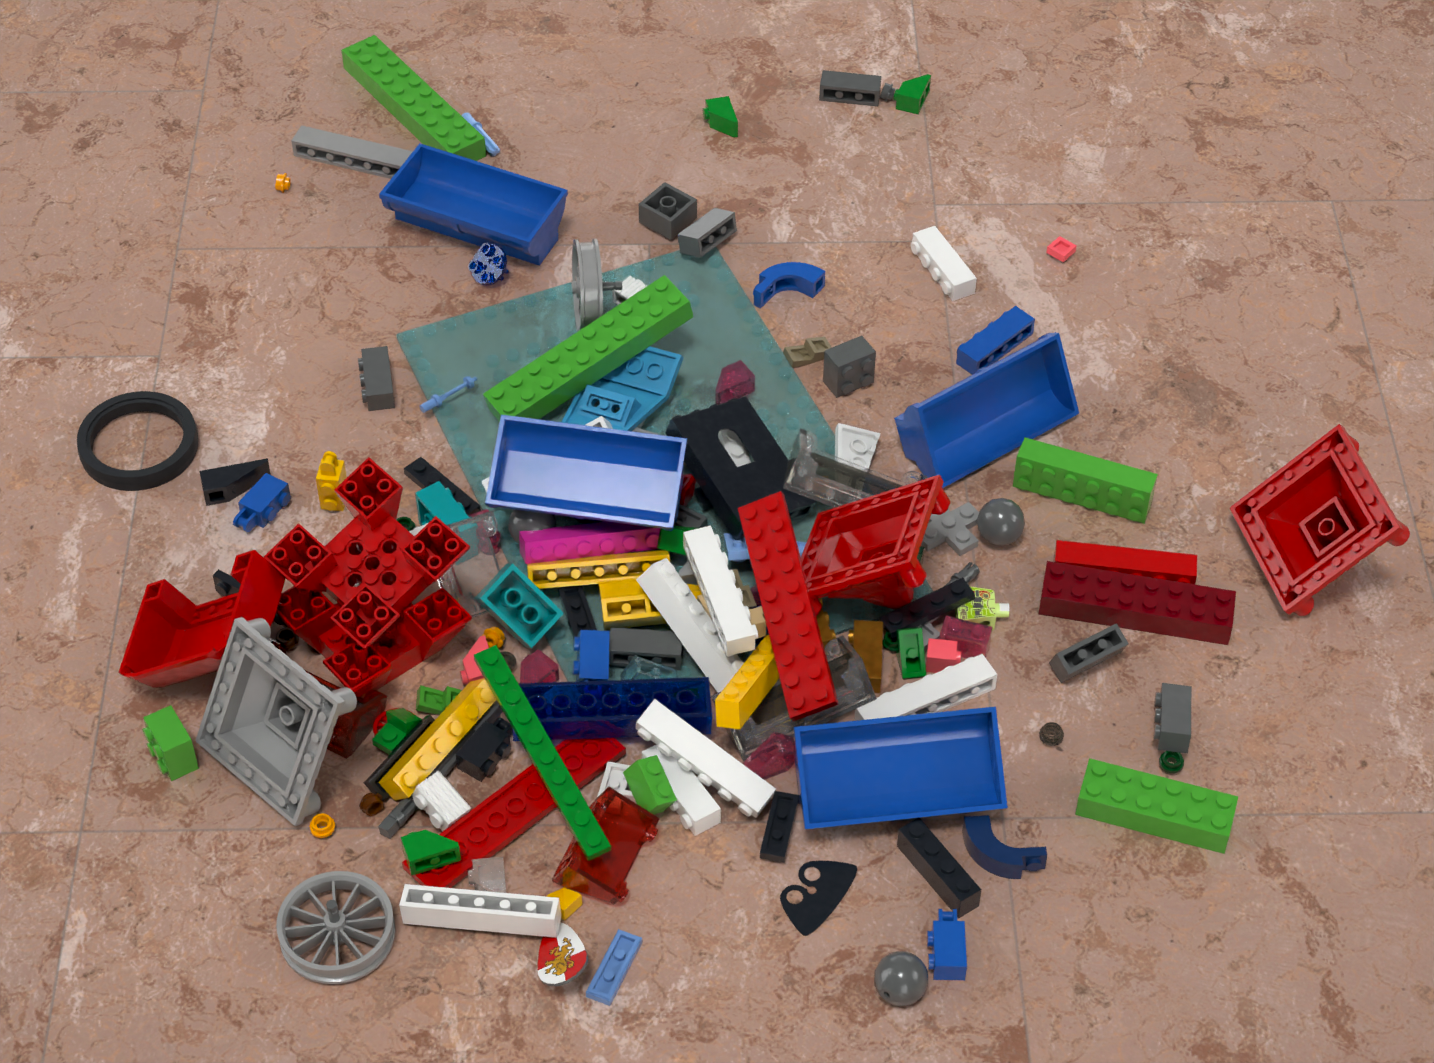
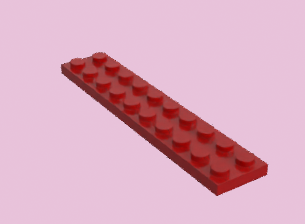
M780 491L739 507L738 512L789 717L794 722L837 706L839 703L784 494Z
M593 719L555 747L578 789H581L603 772L608 761L616 762L626 754V747ZM533 764L439 834L458 842L461 861L422 872L412 877L421 886L452 888L555 809L557 805ZM404 860L402 867L411 876L408 864Z

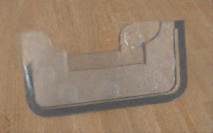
M493 511L447 525L471 548L438 579L440 589L443 587L472 618L489 613L474 598L500 571L489 538L496 534L498 527Z

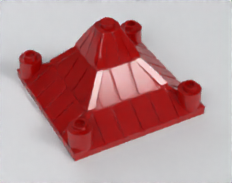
M1340 424L1230 507L1284 612L1289 615L1291 613L1299 616L1308 615L1314 607L1313 595L1384 543L1388 542L1393 546H1401L1408 541L1410 536L1409 528L1396 518L1359 455L1358 441L1350 436Z
M940 475L818 513L801 555L816 616L822 608L818 598L825 596L829 598L863 599L875 605L891 609H898L912 601L914 588L921 586L927 576V573L917 559V555L931 514L941 515L948 510L950 505V499L942 488L944 481Z

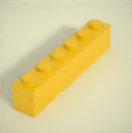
M666 550L531 563L527 564L528 578L539 589L636 580L653 563L665 558L670 562V554Z
M769 635L764 637L715 699L717 727L741 729L780 678Z
M485 678L469 682L378 782L394 801L409 798L416 786L430 775L497 700Z

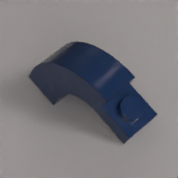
M989 815L964 816L962 833L965 847L972 859L984 870L1007 879H1021L1022 870L1038 871L1045 869L1047 860L1046 846L1026 848L1007 846L1001 843L993 834Z

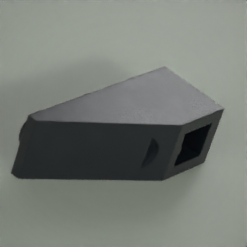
M268 458L199 471L206 506L230 502L251 489L265 473L271 475Z

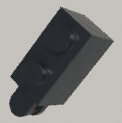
M501 717L493 724L485 721L456 753L457 769L480 782L487 775H491L502 758H506L511 751L510 737L514 733L511 724Z

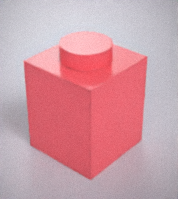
M928 639L926 672L937 673L948 666H954L961 662V651H957V641Z

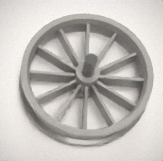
M593 238L591 242H579L578 239L573 240L571 289L577 332L603 315V291L622 290V281L602 282L600 251L596 238Z
M331 871L310 877L297 885L287 895L277 916V935L284 959L296 973L317 983L342 984L364 977L385 960L395 938L393 910L387 894L375 881L354 872ZM336 890H353L342 910H338ZM332 891L333 900H329L326 903V910L316 895ZM360 893L372 898L350 912ZM310 899L324 917L299 909V907ZM379 906L385 915L359 919ZM292 916L312 923L311 925L288 927ZM385 927L381 938L360 931L361 929ZM313 935L291 948L287 938ZM350 937L375 947L363 956L350 940ZM322 942L311 962L300 957V955ZM345 943L357 960L340 965L339 945ZM330 945H335L336 965H319Z

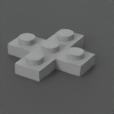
M967 502L952 511L948 509L941 515L931 514L921 545L926 551H929L947 542L959 556L978 547L979 540L968 529L978 525L977 518L979 512L970 502Z

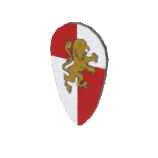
M560 922L557 938L543 936L541 940L537 963L538 976L542 983L547 986H561L576 979L588 964V954L575 931L568 925Z

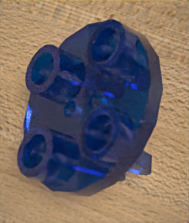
M482 244L468 264V269L471 271L475 281L481 285H492L498 280H504L503 274L509 273V270L506 268V253L498 245Z

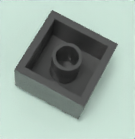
M666 182L639 203V223L670 240L697 219V199Z
M862 335L824 351L823 382L836 398L874 383L876 351Z

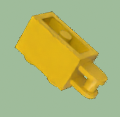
M331 451L324 453L316 476L320 508L329 511H344L345 505L334 489L347 478L344 460H338L337 455Z

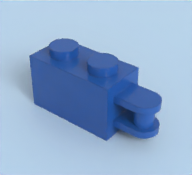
M265 473L238 502L240 512L235 516L233 525L235 527H243V530L246 532H250L256 525L264 528L269 521L275 518L282 507L289 503L291 496L288 483Z
M580 630L578 637L574 636L573 651H577V661H573L572 674L576 675V682H583V700H587V698L601 700L602 683H606L609 679L610 631ZM588 683H596V688H588Z
M938 909V921H933L932 931H927V947H932V954L928 953V970H933V980L965 981L967 970L965 921H957V909H952V911Z

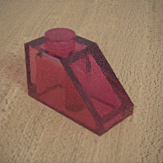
M742 360L722 368L715 390V404L726 403L733 398L739 399L755 391V375Z
M539 649L527 655L521 662L520 688L529 703L559 681V665Z
M773 732L742 764L763 780L784 773L795 764V740L792 736Z

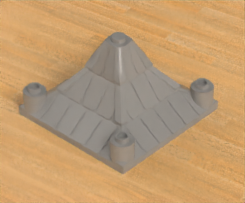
M243 617L234 620L195 741L294 826L303 823L304 817L312 815L320 809V797L313 790L315 779L318 776L321 762L324 759L338 716L352 712L356 708L357 699L354 692L348 687L330 691L280 649H277L269 641L271 628L265 619L256 618L246 621Z

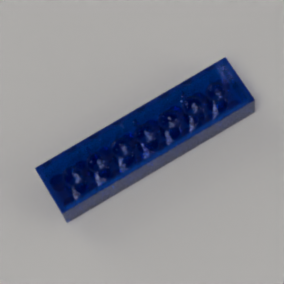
M709 677L519 683L520 688L550 740L640 737L637 734L636 722L654 699L701 734H711L712 706ZM513 729V741H520Z

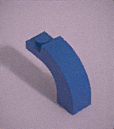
M785 262L773 265L759 274V284L753 290L754 306L761 309L775 294L787 290L798 291L814 298L825 287L826 271L814 265L801 262Z

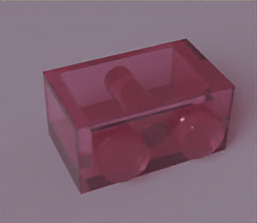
M946 616L939 639L957 641V651H961V657L963 658L976 657L980 654H983L986 658L993 627Z

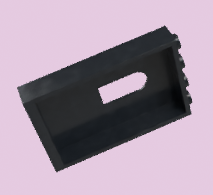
M746 396L739 399L733 398L719 405L713 404L703 410L697 409L684 416L677 415L670 420L665 434L672 437L687 438L684 463L735 540L745 537L738 508L781 491L785 496L791 521L808 516L817 501ZM721 430L733 431L739 437L754 462L737 467L720 442L718 433Z

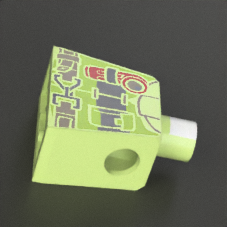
M971 587L975 593V599L955 608L956 634L965 635L993 631L995 629L996 617L1009 618V603H995V593L991 589Z

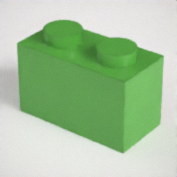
M657 755L639 759L623 772L642 817L661 813L677 801Z

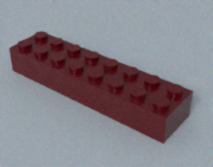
M1047 561L1038 614L1112 626L1117 623L1119 628L1228 645L1233 628L1236 591Z

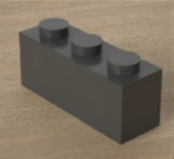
M823 70L819 101L878 107L882 76Z
M713 208L678 234L680 253L701 258L737 231L735 212Z
M388 347L361 349L362 358H358L359 371H364L363 374H360L361 387H365V389L361 390L363 403L367 402L368 411L395 408Z
M1116 623L1057 653L1049 664L1059 681L1063 683L1120 654L1129 643Z
M611 628L609 665L681 670L683 644L673 631Z
M1162 683L1161 691L1156 692L1154 706L1159 708L1155 709L1154 723H1158V725L1155 724L1154 739L1158 740V750L1188 753L1191 739L1192 686Z

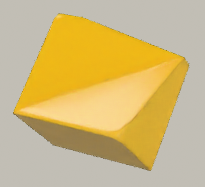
M566 888L559 889L546 896L559 898L561 918L564 921L583 904L580 893Z

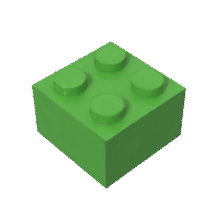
M171 705L143 717L146 727L142 730L146 740L149 742L146 745L151 756L158 758L156 762L162 774L167 773L170 780L174 781L199 769L192 739Z

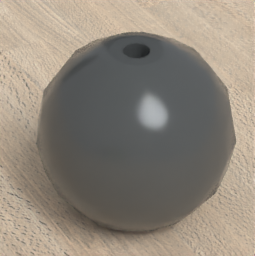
M1005 498L992 499L979 511L977 518L978 530L982 537L991 544L998 546L1011 544L1023 533L1025 526L1024 513L1020 506L1012 500Z
M514 509L509 517V532L518 545H520L519 531H537L556 527L554 514Z
M907 951L892 952L883 957L874 971V986L878 994L889 1004L899 1007L912 1005L921 999L928 987V971L925 964L916 955Z

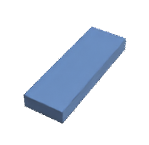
M618 929L586 991L587 998L608 1006L612 1004L642 945L641 937Z

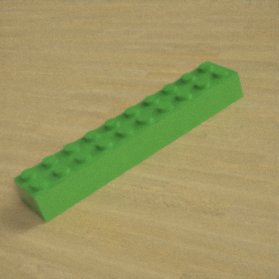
M373 35L341 50L344 69L422 144L474 161L486 157L485 137L378 37Z
M663 275L483 393L488 409L499 422L501 415L532 419L542 418L583 391L587 385H592L693 318L690 301Z

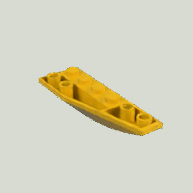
M636 580L599 584L604 630L667 624ZM687 584L697 599V596L702 594L699 585Z

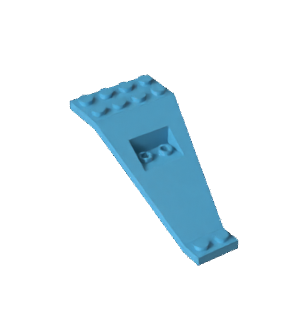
M649 346L576 394L561 422L586 425L603 416L611 423L613 429L633 431L669 399L684 359L683 356ZM597 401H600V404L597 407H594V404ZM620 407L619 411L614 413V409Z

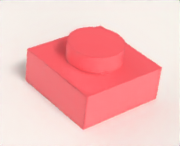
M1059 236L1047 246L1046 253L1064 262L1076 252L1077 245Z

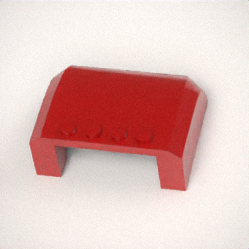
M256 550L236 555L230 575L241 584L238 593L195 605L166 579L147 584L118 673L152 688H163L217 672L235 619L243 617L246 621L263 618L271 628L286 578Z

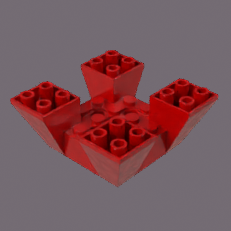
M369 457L334 489L354 519L328 544L322 545L298 523L264 556L297 589L327 592L342 607L330 619L364 650L400 617V613L428 586L435 583L471 548L436 516L415 536L396 520L403 487ZM362 551L359 555H354L355 553ZM378 566L377 569L371 570V568ZM395 581L392 585H387L389 582ZM361 583L359 586L353 587L355 584Z
M359 551L354 555H359L362 551ZM378 566L371 568V570L377 569ZM391 581L387 585H392L395 581ZM293 586L281 593L276 614L296 635L325 657L323 664L345 687L350 688L355 696L362 699L442 650L472 620V616L442 587L414 605L410 603L400 613V617L364 650L330 619L342 606L338 602L333 604L321 591L297 589Z

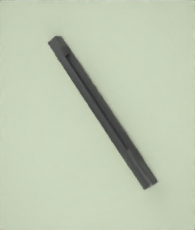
M497 700L426 779L437 771H440L445 777L457 764L456 753L485 721L493 724L503 712ZM412 795L409 798L402 799L378 826L381 835L391 839L418 808L414 803Z

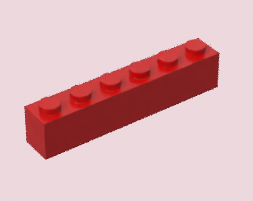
M1056 540L1054 562L1189 584L1196 583L1197 555Z

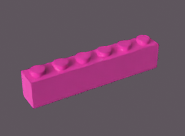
M599 522L553 527L537 531H519L520 554L525 564L654 550L659 549L657 545L660 528L616 522Z

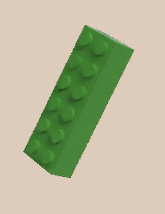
M1024 437L1016 458L1013 487L1145 524L1152 505L1158 474Z
M1089 758L1075 815L1225 854L1238 796Z

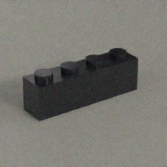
M920 818L898 829L897 847L951 910L957 909L958 919L979 907L982 889Z

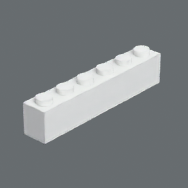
M711 526L683 532L684 550L726 656L755 650V639H758V631L755 624L751 625L749 608L742 603V591L735 586V575L733 570L728 569L727 555L725 552H721L719 535H714Z
M665 558L653 563L636 581L712 686L720 694L744 662L737 654L726 656L712 619L669 560Z
M983 654L969 657L964 662L948 666L940 672L926 675L916 682L907 683L892 692H885L880 697L860 703L855 707L854 721L942 712L996 688L997 673Z
M656 699L653 700L636 722L637 734L646 741L652 740L658 745L657 748L661 753L666 756L672 755L678 760L677 763L686 771L692 770L698 775L697 778L704 785L715 787L719 790L717 793L723 799L735 802L739 805L738 809L746 816L750 817L752 815L757 818L773 797L776 788Z
M410 884L404 885L399 904L403 924L555 938L558 936L562 916L560 901L556 897Z

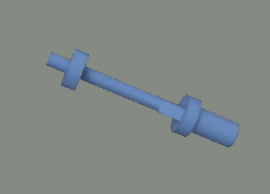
M464 377L463 384L440 396L437 394L432 395L430 400L419 406L420 410L425 413L434 407L442 406V401L464 387L468 389L475 387L474 382L477 381V378Z

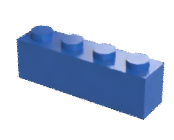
M1014 306L1009 311H1005L1001 317L994 322H990L985 329L975 333L970 340L958 347L956 364L970 374H973L980 368L992 365L1033 334L1035 318L1017 306Z

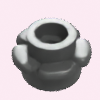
M888 83L884 84L880 98L885 99L884 102H887V99L892 100L896 89L893 88L892 83L891 85Z

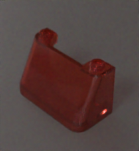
M608 786L592 802L589 808L608 839L611 850L588 861L573 836L552 877V882L560 887L614 905L617 902L621 903L627 896L629 889L626 888L627 882L625 879L642 845L646 841L651 842L658 832V829L655 827L660 818Z

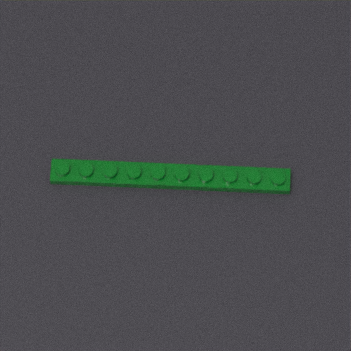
M495 645L474 654V660L587 860L589 861L610 851L611 845L498 647Z

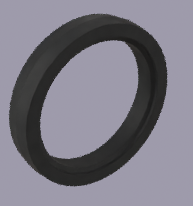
M151 391L125 393L99 404L84 418L77 434L78 455L85 471L98 483L116 490H147L172 481L189 467L198 449V430L190 410L176 398ZM134 412H156L166 415L175 420L183 430V438L177 450L163 462L145 469L120 470L112 468L98 460L92 452L94 440L105 425L120 416Z

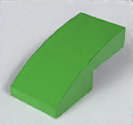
M420 685L417 690L416 710L441 714L462 690L447 686L444 691Z

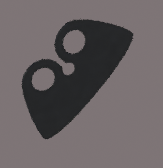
M809 861L800 867L798 877L808 887H815L816 893L810 894L806 888L800 885H790L782 891L780 895L782 907L792 924L803 936L814 932L843 899L856 876V865L837 861ZM807 868H817L820 871V877L815 881L806 879L804 872ZM792 890L800 891L803 895L802 901L798 904L790 903L787 900L788 892Z

